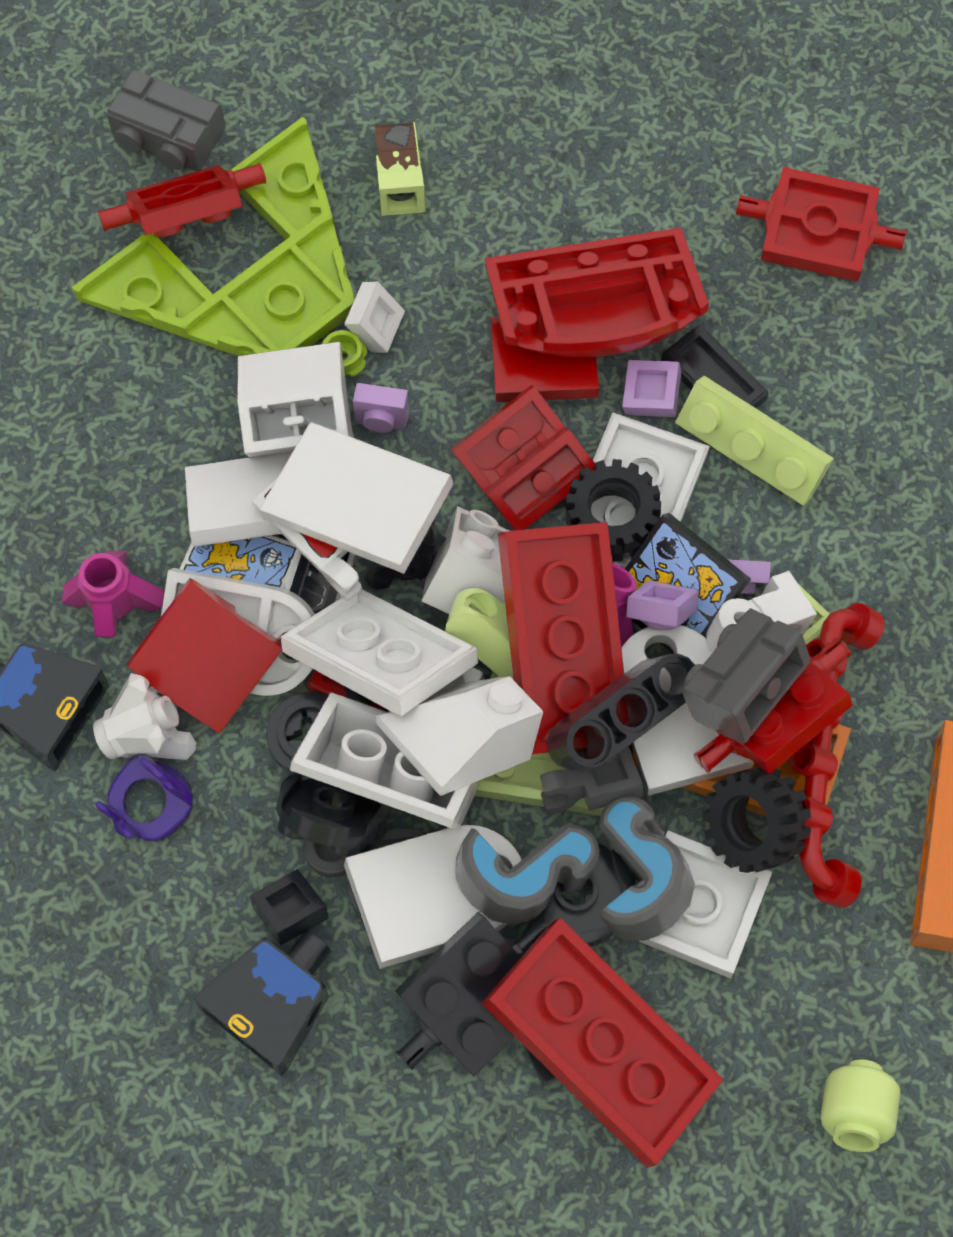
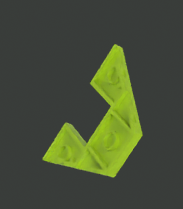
M301 117L231 169L236 171L256 165L257 163L262 164L267 183L240 190L239 193L279 232L285 241L216 293L212 294L158 237L154 236V233L146 236L143 234L72 286L74 297L80 302L236 356L312 346L347 319L355 298L348 279L341 246H339L331 209L322 183L306 119Z

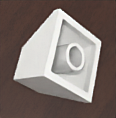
M510 676L466 682L430 696L401 717L391 711L377 715L376 724L434 790L442 796L529 761L543 711Z

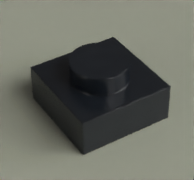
M298 869L250 895L253 910L280 946L301 935L305 930H309L329 919L325 903Z

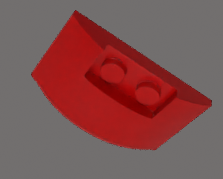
M682 228L485 258V267L505 343L539 354L566 358H594L634 351L668 338L685 328L698 316L701 317L709 311V303Z

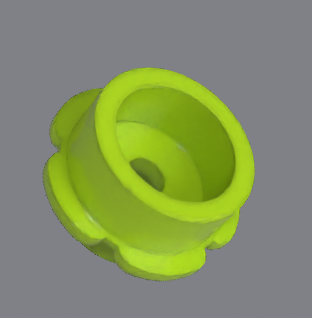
M338 330L330 333L322 344L341 343L342 353L348 356L343 360L345 375L354 377L361 373L366 365L364 357L368 354L366 345L360 341L357 335L350 331Z

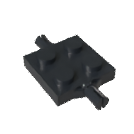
M477 912L395 990L401 999L412 1009L417 1024L421 1028L403 1047L396 1051L398 1056L411 1070L438 1046L441 1050L454 1055L474 1077L515 1037L481 1003L547 928L538 917L513 941L509 937L500 934L481 913Z

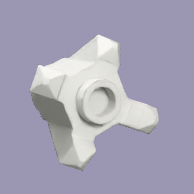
M131 673L113 706L105 710L104 716L94 722V736L100 750L111 760L119 757L129 759L138 754H147L149 757L188 760L196 750V742L190 732L177 731L175 728L179 724V716L174 703L169 697L162 695L152 686L148 689L149 681L145 677Z

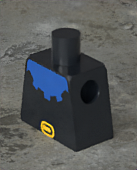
M20 644L6 664L0 662V730L44 765L56 772L109 688L102 669L96 665L30 644Z
M305 930L286 954L268 939L263 938L195 996L194 1001L201 1012L280 1076H283L329 998L326 986L314 977L313 974L332 951L322 940L308 930Z

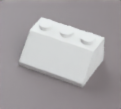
M331 692L291 761L290 770L459 830L476 794L479 781L440 796L377 726V715L386 711Z

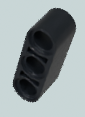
M682 654L662 655L641 661L559 721L550 730L547 738V750L551 759L558 766L566 769L594 768L606 763L686 703L682 689L684 688L688 672L695 664L690 658ZM662 668H665L671 677V688L668 693H665L659 683V674ZM621 698L627 702L630 709V717L625 725L620 722L616 714V707ZM578 729L586 735L588 740V748L583 757H580L573 747V738Z

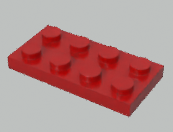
M608 522L497 533L513 680L543 711L532 755L549 753L547 750V738L550 730L559 721L624 674ZM621 698L616 707V714L620 722L625 725L629 720L628 704ZM578 729L573 738L574 749L588 747L586 735L580 729Z
M561 917L553 921L481 1003L647 1168L659 1163L724 1080Z

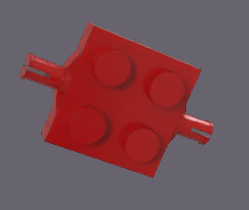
M261 163L236 171H226L220 165H216L125 192L127 196L125 204L97 212L104 232L133 223V225H140L145 236L154 233L155 237H166L183 230L182 224L202 219L204 223H211L229 217L231 215L230 210L242 207L239 195L240 190L263 183L266 184L267 181Z
M783 167L778 188L771 195L769 201L740 194L736 210L737 216L741 215L765 221L766 238L761 261L857 282L861 275L864 258L871 250L872 244L902 251L907 230L877 225L876 204L880 191L879 187Z
M835 638L832 643L816 656H810L811 662L744 745L724 736L720 730H717L718 736L693 754L700 767L709 773L711 769L728 755L736 753L739 756L751 759L763 771L771 774L853 706L849 692L828 675L845 659L852 656L848 646L843 641L841 642L839 638Z

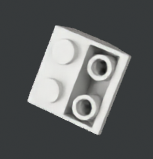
M340 342L238 356L237 402L244 453L246 455L257 457L293 452L310 422L353 438Z
M457 506L444 535L447 539L438 549L427 575L422 602L450 614L453 601L459 592L469 588H478L491 593L499 601L505 603L497 533L509 530L498 526L497 521L493 517L482 511L471 510L469 512Z

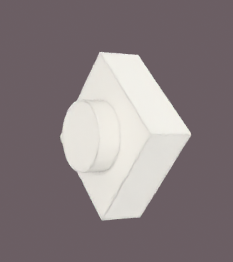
M378 281L362 282L344 325L357 335L371 352L388 353L405 310Z

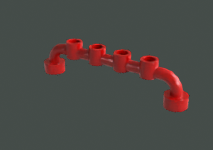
M854 603L846 609H839L830 613L822 624L819 639H814L806 645L809 656H816L832 643L835 638H839L840 641L842 640L859 650H867L873 647L883 634L884 618L880 612L863 603ZM845 659L828 673L829 677L837 682V679L844 673L848 660ZM842 715L792 755L790 760L792 770L805 777L804 794L807 799L801 802L803 809L810 808L811 818L804 821L805 826L811 827L810 837L801 840L806 846L799 853L800 861L804 872L810 881L813 882V892L816 898L837 908H845L851 905L858 897L862 885L861 875L857 868L838 859H829L824 862L821 851L822 835L829 830L833 820L831 808L825 805L827 782L834 777L838 767L837 757L830 752L832 730L838 726Z

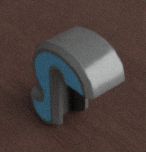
M628 795L618 797L610 801L603 809L599 828L609 838L611 846L640 878L641 882L628 888L601 911L600 917L609 930L623 940L645 941L659 936L679 920L691 904L695 883L689 865L679 848L667 837L663 836L665 834L663 825L654 810L638 797Z
M566 824L513 868L509 869L504 864L501 856L476 829L471 828L462 841L456 856V880L461 892L470 904L489 919L517 925L535 919L547 907L557 882L563 884L564 890L568 894L576 893L586 884L598 862L599 847L597 840L591 832L576 825Z

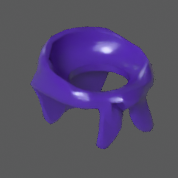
M138 754L125 764L114 779L108 791V806L101 801H98L95 806L100 812L112 819L116 832L125 838L159 841L175 833L188 818L193 808V794L189 782L177 769L154 761L147 754ZM145 779L154 780L165 791V809L152 822H136L126 811V794L136 782Z

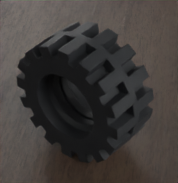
M613 459L612 466H606L604 460L595 462L594 470L591 471L588 467L581 470L579 479L574 478L570 485L566 501V526L601 523L592 515L591 506L594 501L604 496L614 495L622 497L633 505L635 517L630 522L617 526L608 525L613 562L623 561V556L627 553L631 558L635 555L660 519L662 502L660 501L658 485L652 486L653 477L647 471L640 475L638 473L639 466L632 462L628 468L621 467L622 460Z
M760 767L725 776V779L717 781L712 786L715 792L707 794L705 803L711 807L709 810L703 811L702 821L709 822L710 829L704 830L706 839H714L716 844L711 849L716 856H726L724 860L725 865L730 868L739 866V872L750 873L755 871L756 873L788 863L795 859L794 855L803 851L806 845L801 840L810 837L811 827L805 826L804 821L811 818L810 808L803 809L801 802L807 798L803 790L797 792L793 790L797 782L791 776L781 778V770L775 769L771 774H767ZM750 797L760 804L766 814L768 833L764 842L755 837L749 829L746 820V806Z

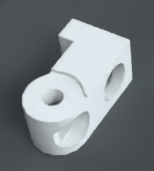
M790 571L771 577L761 596L752 598L749 601L736 598L723 603L706 633V642L709 649L714 652L717 648L719 636L724 628L729 624H737L750 608L771 617L774 622L778 620L798 629L803 635L817 613Z

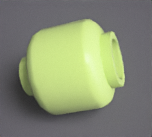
M854 1060L847 1066L833 1070L828 1075L825 1083L821 1110L822 1126L829 1135L833 1136V1141L844 1149L856 1152L876 1150L880 1144L886 1143L895 1135L900 1103V1086L892 1076L883 1071L879 1064L869 1060Z

